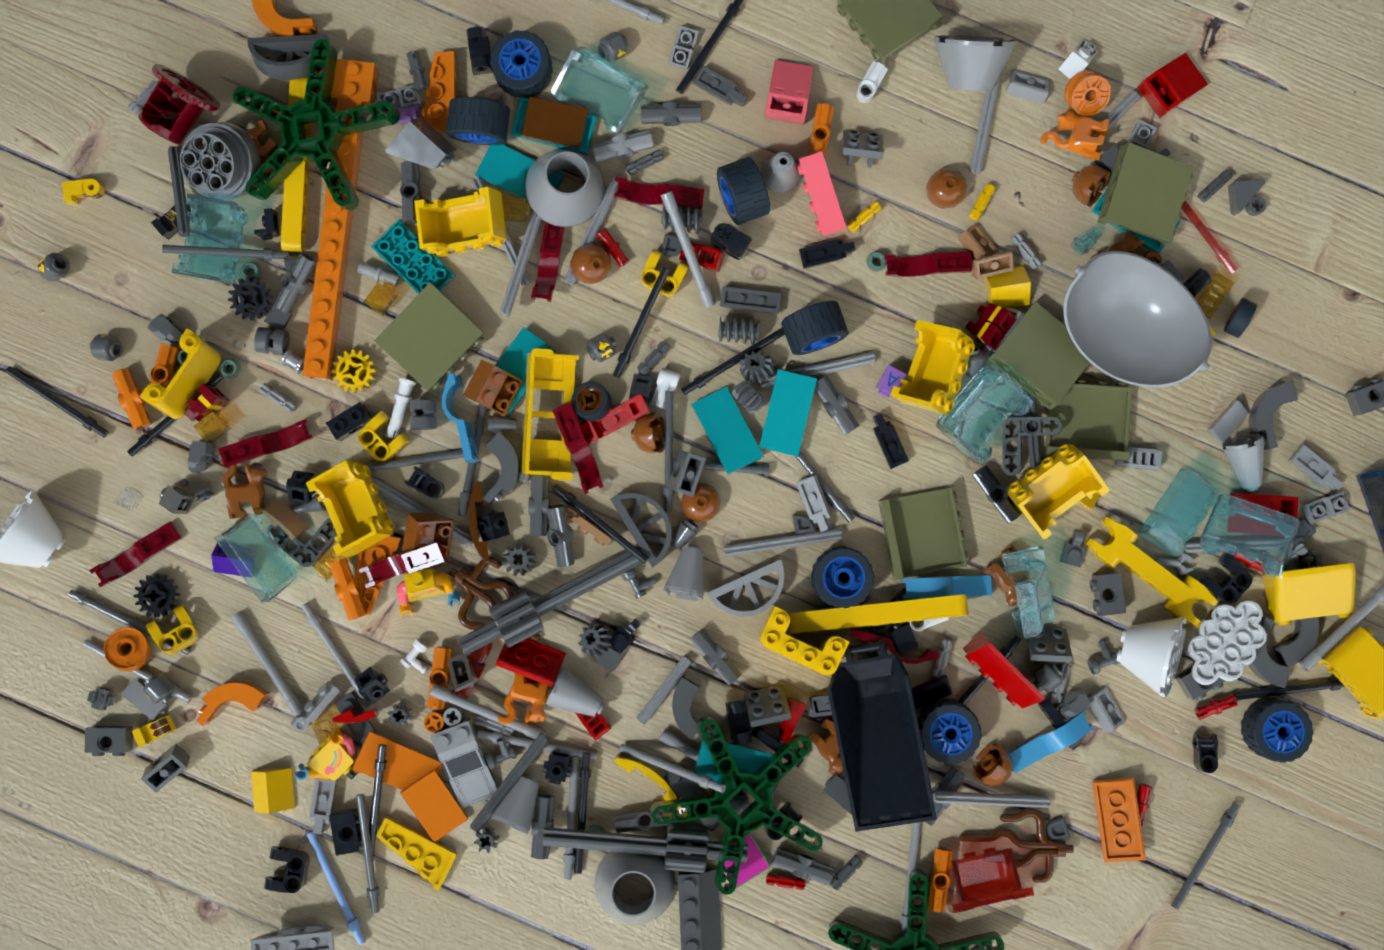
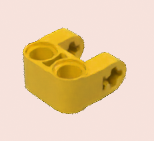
M653 249L641 275L643 286L651 291L660 273L656 268L663 254L656 249ZM680 261L673 277L667 275L664 284H673L674 289L666 292L662 286L659 294L667 298L673 297L680 288L688 272L689 265ZM652 274L656 277V280L653 283H647L645 277Z
M384 411L374 416L358 433L360 444L374 459L382 462L389 461L411 441L405 433H401L388 444L379 435L378 431L390 420V417ZM371 432L373 440L370 443H366L365 435ZM381 447H385L387 450L383 458H380L378 455V450Z
M183 605L173 609L181 625L168 633L163 634L155 620L145 625L154 642L166 655L177 654L194 644L198 639V631ZM186 630H192V636L184 639L183 633ZM169 640H173V647L170 649H165V643Z

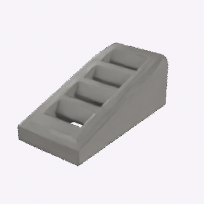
M1128 447V452H1130L1128 462H1116L1118 467L1158 471L1161 467L1162 450ZM1134 453H1137L1136 464H1133ZM1142 453L1145 454L1144 464H1141ZM1151 454L1153 455L1152 465H1150Z

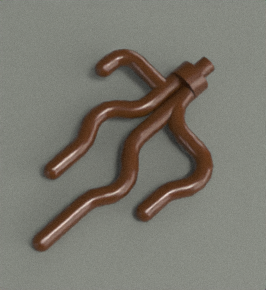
M489 557V564H485L481 560L472 574L464 569L458 571L454 568L449 572V575L455 578L453 582L462 587L466 592V599L459 609L458 619L465 628L470 630H476L486 625L481 622L469 621L466 617V613L473 603L474 596L488 604L489 608L496 605L495 600L481 590L501 589L504 591L507 599L515 595L512 588L503 581L483 582L478 579L487 565H491L496 569L501 567V562L492 557ZM537 633L529 638L537 642L540 640V635Z
M1024 809L1017 814H1002L1000 820L1002 822H1019L1027 817H1033L1036 820V833L1039 840H1022L1008 829H997L990 834H960L959 840L962 842H991L1000 837H1007L1020 848L1035 849L1020 860L1005 854H985L983 857L985 862H1004L1016 868L1026 867L1037 857H1045V873L1034 875L1032 880L1035 883H1044L1051 879L1053 876L1054 857H1066V853L1074 852L1073 845H1066L1065 841L1049 840L1045 836L1044 818L1040 812L1034 809Z

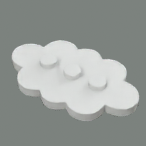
M1245 600L1240 602L1236 608L1228 604L1218 605L1213 610L1211 619L1201 623L1199 635L1195 636L1188 645L1189 655L1196 661L1192 667V676L1198 683L1210 685L1219 677L1225 681L1237 680L1242 675L1244 666L1250 665L1255 660L1256 649L1262 647L1267 639L1265 629L1258 624L1262 619L1263 611L1256 602Z

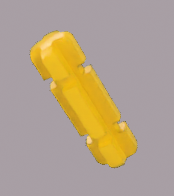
M989 183L985 185L982 190L983 192L974 205V209L969 214V218L974 221L979 220L982 215L981 212L984 211L991 199L990 196L996 190L995 186Z
M877 201L871 203L869 208L864 209L855 217V220L848 223V229L855 233L860 228L859 226L862 227L874 214L881 210V205Z

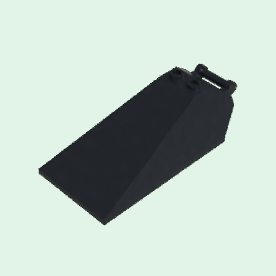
M878 639V642L856 646L848 645L845 651L846 662L839 663L837 670L832 674L827 692L855 832L937 820L907 670L898 653L887 654L885 639ZM875 650L880 652V656L853 660V654Z

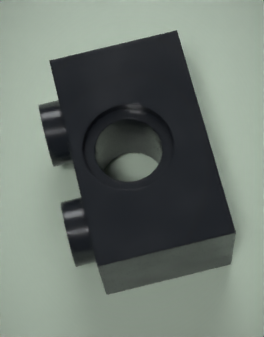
M358 402L326 422V425L336 440L343 441L363 429L373 416L364 403Z
M353 808L331 813L329 819L335 855L360 852L363 849L358 809ZM345 827H350L352 829V836H348L345 833Z

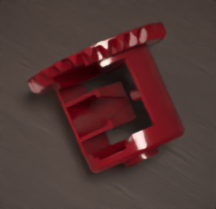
M154 64L152 73L159 79V82L139 112L138 118L144 126L160 137L175 144H184L204 109L217 111L221 105L215 97L192 80L166 66ZM163 115H166V116H168V117H171V118H174V119H177V120H176V122L174 123L173 121H171L170 119H168L167 117H165V116H163Z

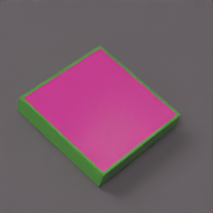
M751 832L746 834L745 844H748V857L746 863L741 862L736 889L771 868ZM732 861L725 862L726 867H730L733 864Z

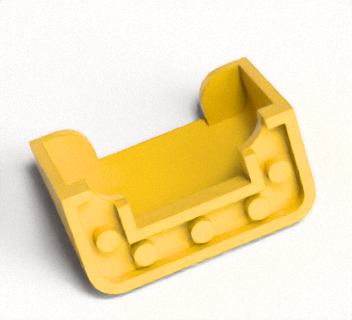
M189 329L185 330L179 340L181 349L188 353L187 359L167 388L157 383H152L139 396L145 402L173 419H180L185 415L183 412L190 406L187 401L190 399L196 400L201 393L198 389L203 384H207L221 363L220 354Z
M1354 563L1262 575L1269 617L1274 620L1273 622H1278V626L1290 625V620L1338 615V618H1346L1351 616L1350 613L1355 612L1356 569Z

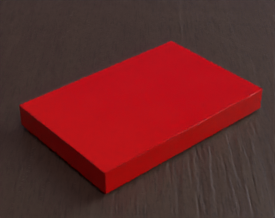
M527 638L512 647H508L505 643L495 665L553 687L566 653Z

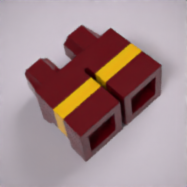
M990 303L988 306L980 305L976 313L980 318L977 322L969 321L966 329L977 342H982L995 351L1005 337L1004 334H1007L1015 323L1016 318L1008 309Z
M203 384L198 389L202 394L197 400H188L187 402L190 406L183 413L191 421L197 420L202 422L207 416L214 417L230 400L216 386Z

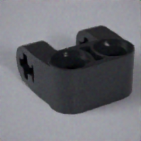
M468 28L466 34L473 75L493 73L490 66V44L484 28Z
M725 223L718 224L710 237L714 246L737 260L743 257L752 241L748 235ZM720 233L724 234L722 238L719 237Z
M1224 553L1218 559V562L1230 573L1226 579L1219 585L1212 578L1204 575L1199 582L1208 589L1217 601L1232 604L1251 586L1253 579L1251 574L1228 553ZM1239 575H1242L1243 577V583L1241 585H1239L1237 582V577ZM1226 589L1230 592V597L1227 600L1223 595Z
M745 700L725 703L733 744L751 742V731Z
M272 846L269 858L287 862L284 878L267 876L264 889L282 893L298 892L307 880L310 863L309 855L304 851L293 848ZM296 857L302 860V866L295 864L294 859ZM291 878H296L299 886H294L291 883Z

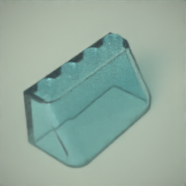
M1192 467L1181 468L1137 534L1168 556L1173 557L1176 554L1179 556L1186 547L1184 544L1188 538L1191 539L1195 535L1198 523L1204 521L1207 517L1208 512L1206 511L1210 505L1213 506L1219 499L1217 495L1218 490Z
M247 513L213 538L261 603L269 602L297 579L296 574L298 571L292 563L289 564L285 559L286 554L282 548H277L274 544L272 534L268 530L265 531L261 526L262 521L258 515Z

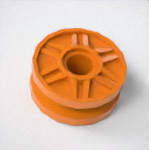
M1083 70L1071 77L1067 83L1064 92L1065 101L1076 113L1082 116H1092L1104 109L1109 102L1111 95L1110 84L1099 73L1093 70Z
M123 627L116 629L108 636L104 643L103 651L105 659L110 665L120 671L132 672L140 669L147 663L151 654V645L142 632L135 628ZM131 645L132 650L128 654H124L123 649Z

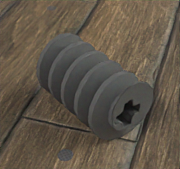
M663 204L661 224H663L664 230H667L669 225H671L672 231H675L670 215ZM679 206L678 211L684 226L687 228V232L691 233L694 228L695 233L698 234L701 230L703 210L701 214H698V210L695 208L693 213H691L690 208L687 207L685 212H683L682 207Z
M720 317L719 341L722 342L724 336H726L727 342H730L732 337H734L735 343H738L740 338H742L743 344H746L747 340L750 339L751 345H754L756 339L758 340L760 320H757L754 325L752 319L746 324L745 319L742 318L738 324L735 317L731 323L728 317L725 318L724 322H722Z

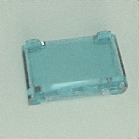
M578 47L572 49L551 92L561 102L566 103V101L573 100L605 120L604 124L609 132L619 134L624 129L649 87L610 61L604 60L594 51L586 47Z

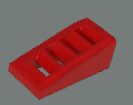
M691 242L696 256L698 250H701L698 258L700 267L719 272L725 253L721 250ZM682 249L679 260L687 262ZM706 252H708L709 254H708V257H707V260H706V263H705V262H703V261H704Z
M787 698L791 719L781 722L779 738L783 742L790 739L805 709L806 704L802 701Z
M574 712L595 741L612 728L602 713L600 715L596 713L595 716L585 719V714ZM595 717L599 718L593 725L589 724ZM602 723L604 726L595 732L594 729Z

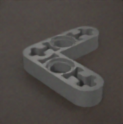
M1011 417L1006 419L1003 423L1002 435L1003 471L1013 476L1019 474L1022 470V436L1058 435L1063 429L1061 420L1056 417ZM1041 420H1045L1044 424H1051L1054 420L1055 424H1058V428H1055L1054 432L1050 428H1044L1045 432L1041 433L1043 427ZM1011 421L1018 425L1014 429V435H1018V439L1007 438V434L1011 435V429L1007 428ZM1030 421L1038 423V429L1035 432H1030L1027 429V424ZM1010 441H1015L1018 444L1015 452H1009L1007 449V444ZM1007 455H1018V459L1013 458V463L1017 465L1013 472L1007 468V465L1011 464V458H1007Z
M330 518L320 526L307 544L298 537L294 538L293 540L297 542V548L294 551H290L287 548V543L291 540L289 537L285 538L284 541L279 536L273 537V529L279 528V533L283 537L287 536L279 525L275 527L273 524L270 525L266 533L270 541L303 567L315 565L335 541L334 537L338 536L335 530L328 534L332 536L331 538L322 533L323 530L328 532L331 528L329 526V523H332ZM320 536L326 541L323 548H318L315 544V540ZM302 547H304V549L302 550L304 554H311V562H304L305 557L302 554H298V556H296V554L301 551Z

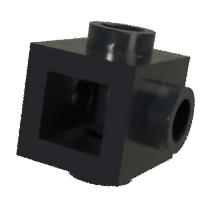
M294 470L291 478H288L286 483L289 501L309 504L312 494H315L316 491L309 492L306 482L314 478V473Z
M487 511L484 512V517L477 519L482 541H490L510 535L504 512Z
M371 667L354 679L359 688L360 695L365 700L368 698L373 703H376L390 691L386 676L381 672L378 674Z
M551 752L549 760L544 761L542 772L546 773L545 779H549V782L552 784H561V782L566 781L567 777L570 778L573 768L572 765H569L571 756Z

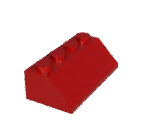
M981 632L963 648L967 653L965 658L972 665L977 663L981 667L978 671L986 679L991 677L994 680L992 685L1000 693L1004 690L1008 694L1005 698L1013 706L1018 704L1023 709L1045 699Z

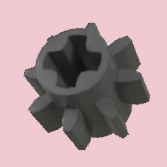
M96 687L95 691H89L87 701L92 703L91 708L106 710L107 706H113L115 696L111 694L112 690L105 687Z
M405 702L400 707L394 704V711L387 712V714L391 715L389 723H396V728L401 723L405 727L408 726L406 720L413 719L409 712L412 708L407 709ZM402 711V715L405 717L399 719V715H396V713Z
M483 827V833L476 832L475 835L478 839L474 841V844L479 845V852L482 849H486L487 853H490L491 846L497 848L498 845L495 843V840H498L500 836H495L493 833L494 828L489 831L486 827ZM486 836L490 837L487 844L483 842Z

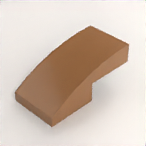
M277 499L262 510V513L273 526L279 525L291 540L308 527L293 510Z

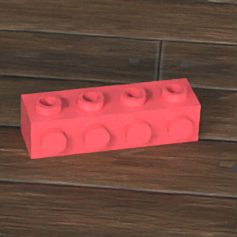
M822 150L799 158L800 163H797L799 174H804L806 180L803 183L806 195L810 194L812 198L809 205L812 214L816 213L818 221H815L818 233L822 232L823 236L847 229Z

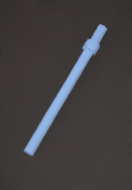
M311 832L307 834V837L348 922L346 925L349 931L353 932L358 945H361L366 940L360 930V922L358 918L355 919L316 834Z

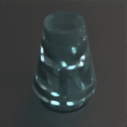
M1093 227L1075 237L1071 244L1073 250L1079 255L1088 253L1101 236L1100 230Z

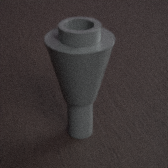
M319 494L313 496L309 504L303 503L292 507L296 514L327 511L324 502H319L317 499Z

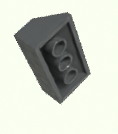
M717 868L705 869L703 873L678 871L681 950H722L719 890L714 883Z

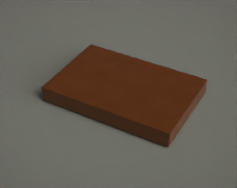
M530 97L521 136L580 149L588 109Z

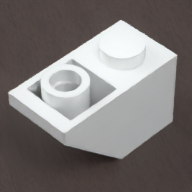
M1083 39L1058 70L1068 78L1083 71L1098 53L1096 46L1092 42Z

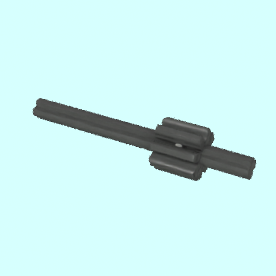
M626 551L530 601L525 591H521L489 608L493 621L457 640L465 656L503 637L508 647H512L544 629L540 619L541 616L643 563Z
M669 824L667 826L666 837L544 827L543 846L665 856L664 868L666 870L699 873L705 871L707 859H719L722 842L708 841L709 833L707 827ZM729 842V846H735L737 844ZM744 844L741 862L746 863L748 844ZM729 858V859H727L726 861H732V862H734V859H733V858Z

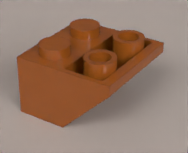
M481 360L463 396L505 417L523 381L497 366Z
M426 512L408 513L402 551L405 553L440 541L446 557L449 558L455 520Z

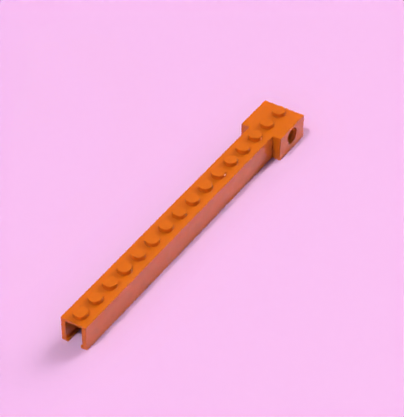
M337 59L331 92V100L337 104L336 112L375 103L379 69L375 63ZM353 118L348 121V125L352 123ZM364 132L343 136L342 143L336 151L355 192ZM340 178L336 181V186L340 183ZM326 187L302 376L332 381L333 373L331 370L334 368L333 362L336 353L354 210L349 211L337 205L328 187Z

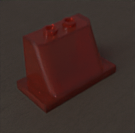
M995 847L983 849L984 854L976 855L974 851L963 854L964 858L950 861L958 902L947 904L950 913H958L974 909L975 907L1034 895L1033 887L1021 886L1012 848L997 851Z

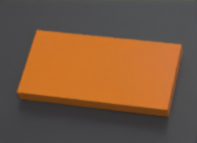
M369 731L352 769L375 778L374 762L377 759L379 744L387 745L385 757L387 766L386 770H384L383 782L398 789L404 790L433 769L440 774L443 766L440 760L373 731Z
M1134 778L1092 781L1104 862L1146 860Z

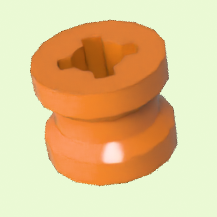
M440 711L429 713L424 719L426 730L436 733L443 729L446 725L443 719L444 714Z

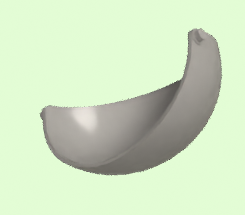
M1122 251L1100 253L1090 259L1083 267L1079 265L1074 270L1076 276L1069 286L1064 299V320L1071 340L1092 365L1119 381L1149 388L1176 385L1191 378L1198 371L1202 370L1205 372L1210 365L1207 364V360L1211 353L1212 337L1208 321L1193 295L1171 273L1144 257Z

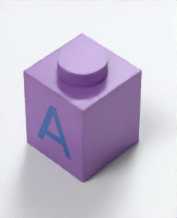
M888 365L875 388L879 390L878 393L889 398L893 386L900 387L901 379L904 380L907 374Z

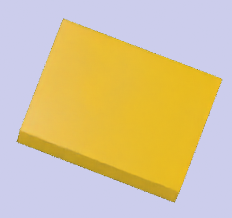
M1024 266L1014 267V271L984 277L989 304L992 303L1002 308L1030 305L1031 281Z
M292 767L251 771L254 812L270 814L295 808Z

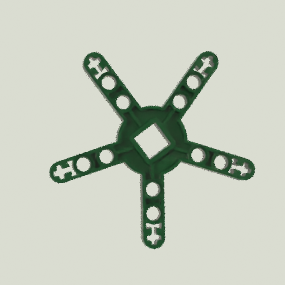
M319 39L313 44L304 99L294 103L291 107H285L246 87H238L233 92V100L237 104L280 125L283 143L247 181L245 188L249 195L259 200H266L305 159L316 163L335 203L351 211L357 208L359 199L336 154L342 143L343 136L394 125L400 119V112L387 101L339 112L329 107L337 61V50L324 39ZM372 114L371 119L366 121L367 117ZM353 118L352 123L348 125V121ZM318 122L320 136L307 139L305 124ZM287 157V161L283 163L284 158ZM332 161L331 166L327 168L328 163ZM340 178V183L336 186L335 183Z
M708 716L701 717L697 722V729L719 775L717 782L726 785L725 791L721 793L712 789L709 795L656 802L650 808V815L657 824H669L710 817L717 818L725 828L714 883L722 894L729 895L735 891L746 834L759 829L762 825L808 850L817 851L821 848L823 839L814 829L772 807L773 799L770 791L810 752L812 742L803 734H794L754 773L747 770H738L717 722ZM707 722L710 724L709 728L714 735L710 736L709 732L704 729ZM717 740L720 741V748L712 750V743ZM800 740L802 741L803 747H799L798 742ZM793 748L797 753L795 754L790 749ZM789 753V761L782 763L783 755ZM724 759H728V767L725 769H721V761ZM770 768H775L774 776L767 777V771ZM744 787L755 800L738 815L728 802ZM699 803H705L706 807L703 811H696ZM679 806H685L683 814H676V809ZM659 809H662L664 812L661 814V817H658L657 815L659 813ZM780 816L781 820L779 824L773 825L772 821L774 817ZM793 826H798V831L791 835L790 829ZM806 834L808 837L814 838L815 840L813 842H809L804 836ZM732 838H738L735 846H729V841ZM733 858V864L730 867H726V860ZM727 879L729 881V884L726 883L723 887L721 883H725Z
M915 869L909 874L905 932H901L892 940H889L839 919L833 920L830 923L828 932L829 938L833 942L852 950H873L870 947L873 943H879L882 946L879 950H969L972 944L979 945L978 950H1004L1003 939L995 931L938 944L932 936L927 934L928 880L925 872L920 869ZM917 877H921L922 880L919 885L920 890L916 889L915 880ZM921 897L923 902L919 905H914L912 899ZM918 917L922 922L919 925H913L911 920ZM841 928V932L838 934L834 933V930ZM847 931H849L848 939H845V935H847ZM854 935H859L862 937V941L855 943L851 938ZM992 940H996L997 946H992ZM982 942H985L986 949H984Z

